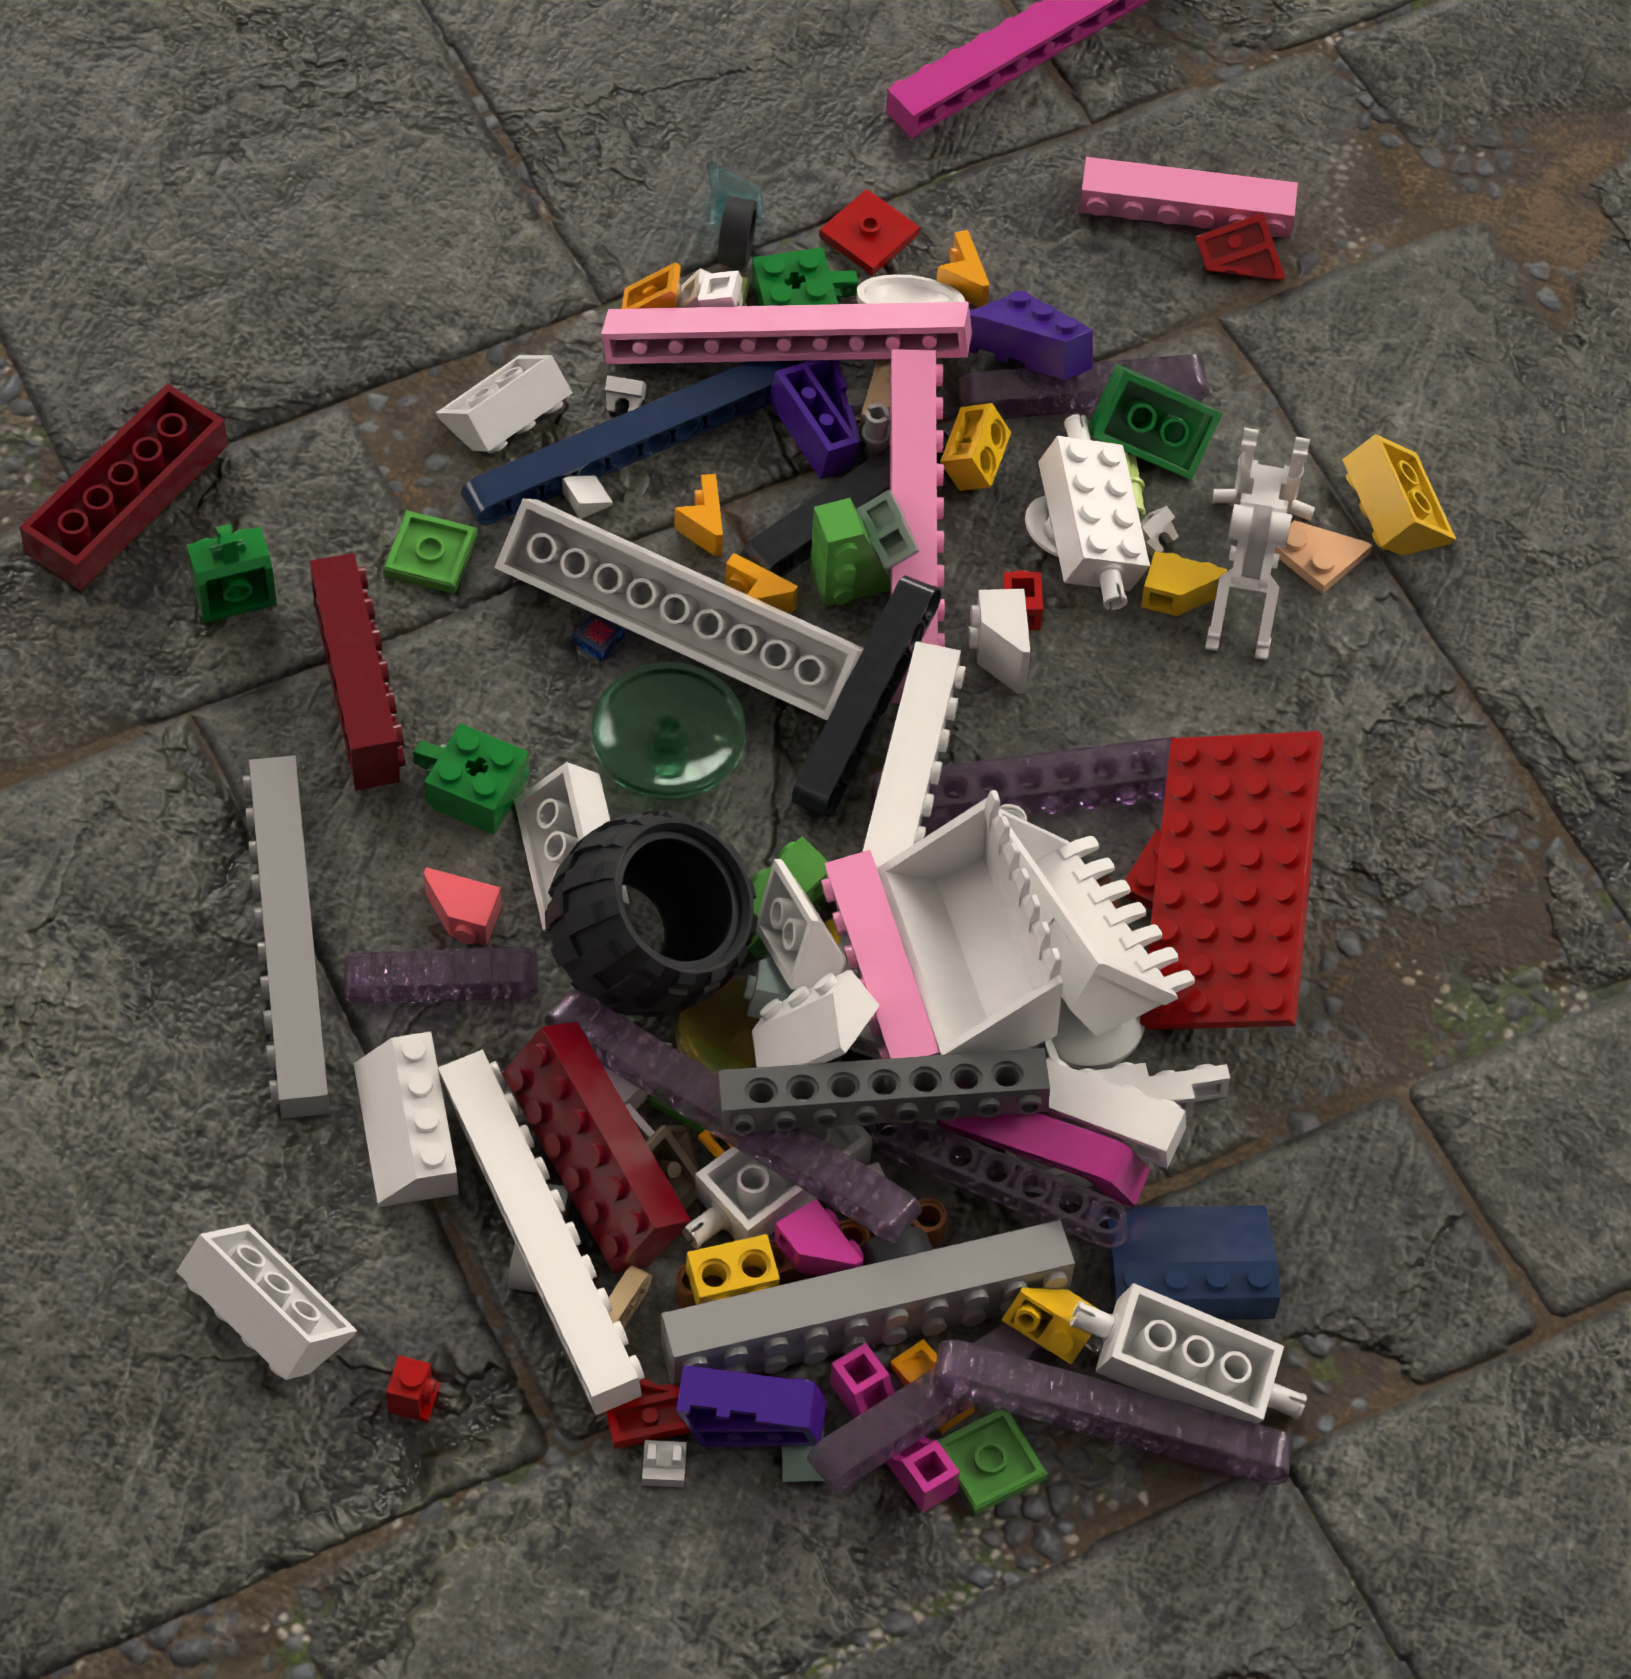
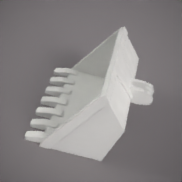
M999 809V817L1006 816L1010 825L1009 843L1016 842L1020 851L1019 869L1026 868L1030 877L1029 895L1036 894L1040 902L1039 921H1047L1050 928V950L1057 948L1061 957L1060 976L1063 981L1061 997L1069 1009L1096 1037L1158 1006L1177 1000L1176 992L1195 983L1193 975L1188 970L1170 974L1166 977L1160 972V969L1179 959L1178 954L1172 947L1150 954L1143 948L1162 938V932L1157 925L1146 926L1133 932L1127 925L1146 915V909L1142 903L1136 902L1118 909L1114 907L1113 901L1131 892L1127 882L1119 880L1102 887L1097 883V879L1115 870L1112 861L1109 858H1103L1086 865L1083 863L1081 857L1099 849V843L1095 837L1088 836L1069 843V841Z

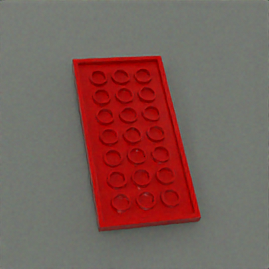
M1320 731L1171 738L1151 925L1154 924L1159 927L1162 932V938L1148 944L1147 953L1150 954L1172 947L1178 954L1179 959L1160 969V972L1166 977L1170 974L1188 970L1193 975L1195 983L1176 992L1177 1000L1140 1016V1024L1145 1027V1030L1296 1026L1324 739Z

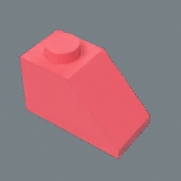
M426 867L424 871L425 894L449 936L455 937L458 941L465 944L477 943L487 946L502 907L501 887Z

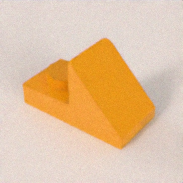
M968 230L954 232L953 248H949L950 263L938 267L936 281L945 283L958 290L963 295L965 302H969L977 307L987 305L990 284Z
M716 474L701 475V490H694L695 506L675 508V529L713 556H722L723 530Z
M735 553L726 562L725 584L786 613H792L797 608V585Z

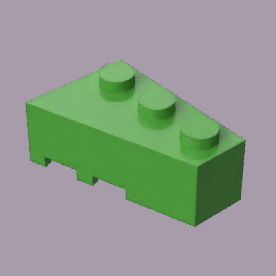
M850 498L814 507L810 572L824 607L834 604H847L853 599L890 590L888 570L884 568L869 539L870 534Z
M801 836L796 842L793 841L787 844L780 851L778 858L785 863L816 911L820 913L822 908L819 904L826 899L821 880L827 878L825 863L828 861ZM773 864L768 869L760 870L752 878L757 896L753 900V909L756 916H758ZM756 931V935L747 949L758 960L768 950Z

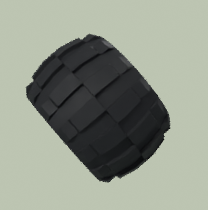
M661 810L644 812L642 814L639 812L625 814L604 823L576 843L569 856L558 867L548 891L552 900L547 905V910H545V930L551 934L554 948L550 950L558 968L562 966L572 979L570 984L584 998L587 996L595 998L599 1001L602 1009L625 1016L643 1015L645 1018L673 1015L710 999L738 971L745 961L744 958L749 953L747 947L752 943V939L756 935L758 917L754 914L753 900L757 896L753 881L748 879L741 864L744 860L733 845L728 846L718 836V830L703 820L700 822L696 820L689 821L684 813ZM622 885L639 890L657 908L664 926V944L660 954L651 949L633 929L625 911Z

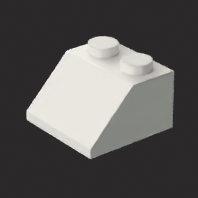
M1024 589L979 590L977 605H971L970 608L971 626L968 627L969 649H976L978 665L1017 694H1025L1030 660V642Z

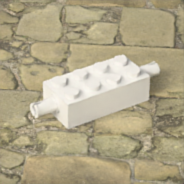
M1076 414L1064 421L1068 437L1057 436L1038 461L1064 583L1101 587L1104 607L1108 610L1110 607L1112 610H1117L1124 607L1128 602L1124 590L1131 591L1150 567L1123 445L1092 441L1087 425V417L1085 415L1080 417L1079 414Z
M859 1125L834 1126L829 1129H819L816 1127L792 1129L787 1132L776 1130L752 1132L696 1173L695 1196L708 1210L682 1230L685 1239L688 1242L693 1239L694 1241L691 1243V1246L698 1249L704 1242L722 1229L727 1230L736 1241L763 1234L771 1235L775 1232L776 1222L814 1199L818 1200L840 1183L841 1175L845 1174L851 1167L868 1163L871 1160L873 1138Z
M1134 1283L1117 1299L1112 1315L1089 1306L1082 1301H1079L1074 1308L1072 1316L1075 1318L1070 1319V1326L1099 1336L1104 1343L1096 1367V1373L1243 1434H1247L1264 1420L1267 1407L1289 1415L1295 1420L1303 1412L1305 1405L1300 1403L1306 1402V1394H1300L1274 1383L1284 1348L1283 1345Z

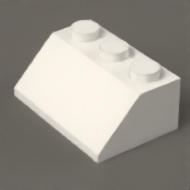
M519 355L437 411L436 415L472 451H485L491 454L504 448L508 444L506 439L513 434L524 433L535 426L536 422L534 420L543 413L547 415L560 409L564 405L562 400L573 392L552 355Z
M774 859L758 912L756 931L790 989L797 990L802 986H806L809 989L829 973L837 976L845 972L846 958L833 939L832 934L828 931L819 913L781 859Z
M851 969L837 976L829 973L809 989L806 986L798 988L786 1000L774 999L760 1011L762 1018L752 1030L756 1066L826 1063L848 1051L880 1005Z

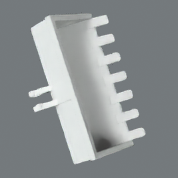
M996 790L990 791L986 799L877 868L941 1055L1023 1050L1051 1039L1058 1034L1063 981L1060 976L1061 957L1057 948L1050 950V928L1047 921H1039L1040 902L1036 894L1029 895L1030 877L1026 868L1019 869L1020 851L1016 842L1009 843L1010 825L1006 816L999 817L1000 799Z

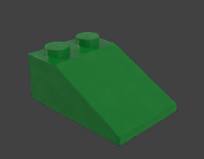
M1116 363L1090 419L1088 429L1089 434L1100 441L1123 445L1124 451L1192 480L1223 413L1156 380Z

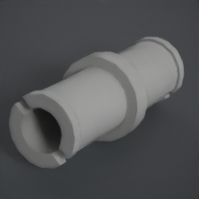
M880 403L869 405L868 411L866 410L865 412L866 423L862 428V440L865 442L864 457L866 460L871 459L887 448V443L890 441L889 409Z

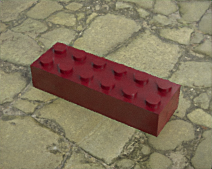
M167 383L19 527L24 553L82 591L228 446L225 420Z
M355 553L310 560L314 607L354 789L356 791L399 783V767L406 766L403 751L404 739L401 724L397 723L395 714H397L394 693L390 691L388 685L390 679L386 659L383 660L381 654L383 649L379 628H375V611L372 597H368V580L365 567H357Z
M576 1021L541 1027L504 1070L502 1075L613 1273L627 1271L632 1265L637 1268L650 1266L691 1220L579 1023Z

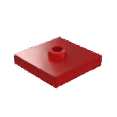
M868 189L864 190L819 229V237L872 276L920 235V226Z

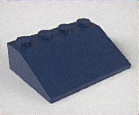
M1266 1205L1105 1208L1112 1314L1117 1299L1134 1283L1220 1320L1275 1319L1281 1295L1278 1263Z

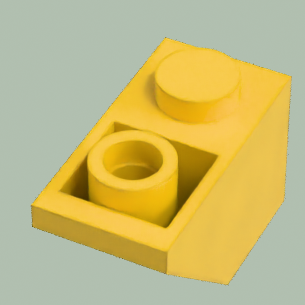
M1155 551L1144 584L1141 607L1179 616L1216 599L1220 576L1225 574L1227 569L1217 567L1209 562L1202 563L1182 558L1174 553Z
M1022 1287L1001 1321L1069 1364H1072L1092 1335L1087 1331L1070 1326V1319L1075 1318L1072 1316V1313L1079 1301L1089 1306H1094L1067 1289Z

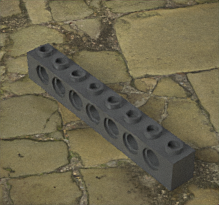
M1045 1048L718 1070L722 1134L735 1133L744 1135L757 1131L776 1130L787 1132L792 1129L816 1127L819 1129H829L834 1126L845 1125L870 1126L875 1123H912L918 1120L933 1119L949 1121L962 1117L980 1116L991 1118L1006 1114L1033 1115L1038 1112H1049L1050 1084Z

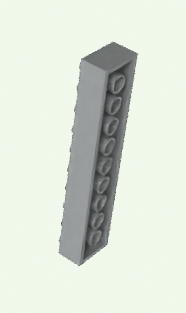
M1061 1220L661 1313V1350L671 1385L679 1387L683 1365L749 1374L762 1371L765 1373H777L784 1370L788 1365L800 1362L815 1364L823 1361L830 1355L843 1352L848 1354L865 1343L868 1346L881 1343L895 1345L910 1336L919 1334L933 1336L943 1332L948 1327L961 1324L970 1327L982 1323L986 1318L999 1315L1004 1316L1022 1287L1067 1289L1070 1291L1075 1262Z

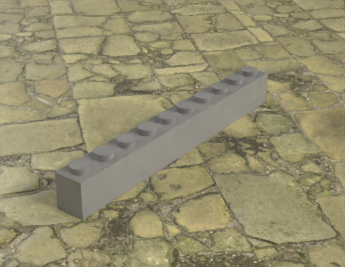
M296 755L249 760L250 775L243 776L245 799L252 798L253 808H246L248 831H255L256 841H249L251 865L258 864L259 874L251 876L254 898L261 897L262 908H254L256 930L257 932L264 931L265 941L257 942L259 965H267L268 976H260L262 999H270L271 1010L263 1011L266 1035L273 1034L274 1045L266 1046L268 1068L276 1069L277 1080L269 1081L272 1105L280 1104L282 1119L330 1114Z

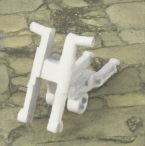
M1244 428L1241 454L1238 458L1235 489H1214L1213 504L1240 503V505L1234 504L1228 539L1238 540L1237 546L1231 545L1229 560L1234 561V565L1231 570L1220 576L1205 649L1218 651L1229 587L1266 594L1255 658L1267 660L1279 593V586L1270 575L1271 568L1277 569L1280 554L1274 553L1275 547L1286 549L1292 514L1311 521L1315 509L1311 505L1295 500L1298 495L1301 477L1304 473V463L1307 459L1310 439L1296 437L1290 466L1285 465L1283 469L1257 464L1258 460H1253L1259 430Z

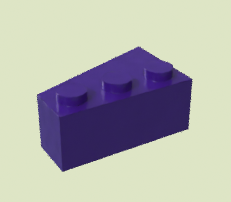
M1022 290L1014 291L1009 296L970 311L972 328L969 346L970 353L977 354L979 349L995 353V360L1006 363L1008 357L1025 362V369L1062 380H1067L1092 369L1093 330L1079 323L1076 319L1054 309L1053 306L1036 299L1028 292Z
M810 360L775 371L768 397L769 403L820 480L852 470L860 444L852 406L848 404L846 396L845 378H842L839 367L840 360Z
M683 1365L676 1411L702 1447L821 1446L827 1400L816 1383L807 1379H787Z

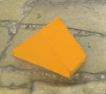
M674 262L624 289L621 309L678 308L681 266Z

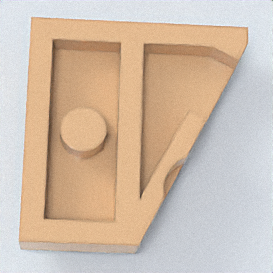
M1294 520L1290 525L1286 549L1275 547L1274 553L1280 554L1279 559L1323 594L1370 555L1372 545L1366 541Z

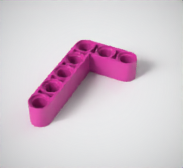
M1039 1113L1033 1115L1006 1114L991 1118L980 1116L962 1117L949 1121L940 1119L936 1121L939 1127L957 1135L1086 1178L1105 1197L1131 1207H1136L1150 1168L1124 1143Z

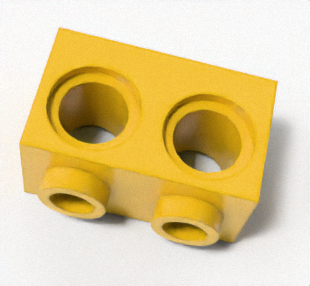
M993 403L964 406L960 408L940 463L944 465V469L959 491L991 488L1011 435V431Z
M767 1234L687 1252L686 1270L696 1305L779 1286L780 1278ZM749 1266H756L764 1274L758 1278H752L747 1276L743 1270ZM715 1275L720 1277L724 1283L718 1287H710L704 1283L703 1279L707 1276Z

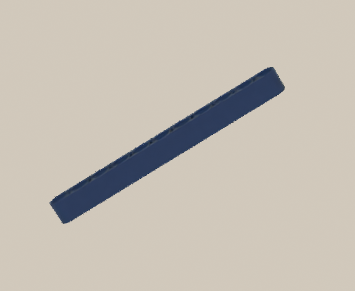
M810 360L750 361L742 363L474 477L462 487L460 494L479 524H493L516 514L523 498L537 499L544 502L563 494L562 479L565 477L595 475L598 479L770 405L768 397L775 371Z

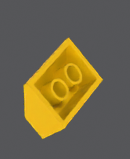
M1375 434L1342 459L1348 471L1346 478L1352 488L1356 490L1361 500L1359 503L1360 510L1369 519L1374 530L1372 532L1373 539L1380 548L1403 556L1449 545L1456 540L1416 452Z

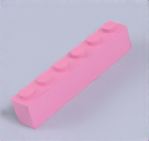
M1086 157L1079 212L1096 216L1105 215L1130 220L1138 219L1162 222L1164 224L1195 226L1203 229H1218L1263 213L1271 237L1291 238L1298 183Z
M867 850L825 863L827 878L821 880V885L827 903L835 902L838 912L832 913L838 936L846 934L849 945L844 946L843 949L849 969L857 968L860 982L880 1005L868 1022L872 1037L880 1036L883 1044L882 1048H878L879 1058L890 1059L940 1055L871 851Z

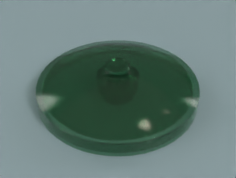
M659 662L634 668L618 677L605 689L593 712L592 743L600 765L619 785L645 797L674 800L704 793L721 783L733 771L744 748L745 718L738 698L720 678L694 665L678 662Z

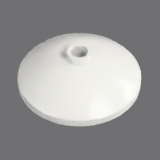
M883 275L867 279L858 286L856 295L858 304L965 302L963 295L955 288L930 278L913 275Z
M1061 997L1058 1034L1052 1040L1059 1059L1064 1061L1069 1067L1101 1069L1115 1065L1127 1058L1140 1043L1145 1027L1140 1024V1016L1096 1037L1069 1009Z

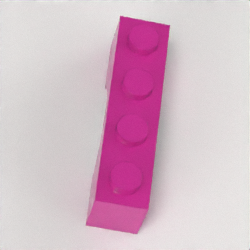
M868 1344L861 1345L831 1363L830 1385L921 1512H926L957 1493L960 1471L939 1442L925 1437L910 1420L896 1396L889 1373Z

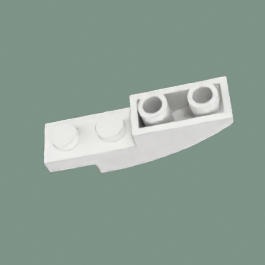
M1123 1062L1108 1069L1094 1070L1085 1068L1078 1070L1081 1072L1092 1071L1098 1073L1106 1081L1121 1087L1122 1085L1133 1086L1139 1089L1145 1096L1156 1100H1171L1186 1111V1117L1192 1116L1194 1102L1226 1097L1230 1082L1227 1064L1219 1066L1203 1064L1195 1067L1193 1070L1180 1072L1164 1070L1154 1076L1148 1075L1146 1063L1133 1064Z

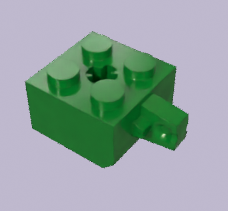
M823 247L752 257V288L757 306L838 304V301L842 300V298L857 295L859 284L856 271L829 270Z
M231 524L216 527V538H204L195 543L187 544L192 587L204 623L277 605L272 562L261 527L240 529L232 533Z
M459 723L447 745L442 744L440 747L420 740L413 751L414 764L425 769L428 775L424 781L426 802L436 811L493 835L498 831L514 804V800L518 797L530 776L529 751Z

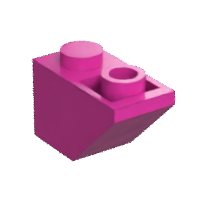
M817 1199L775 1223L774 1241L797 1272L823 1276L863 1266L864 1255L859 1245L853 1239L849 1241L840 1231L841 1225L834 1212L829 1208L825 1210Z

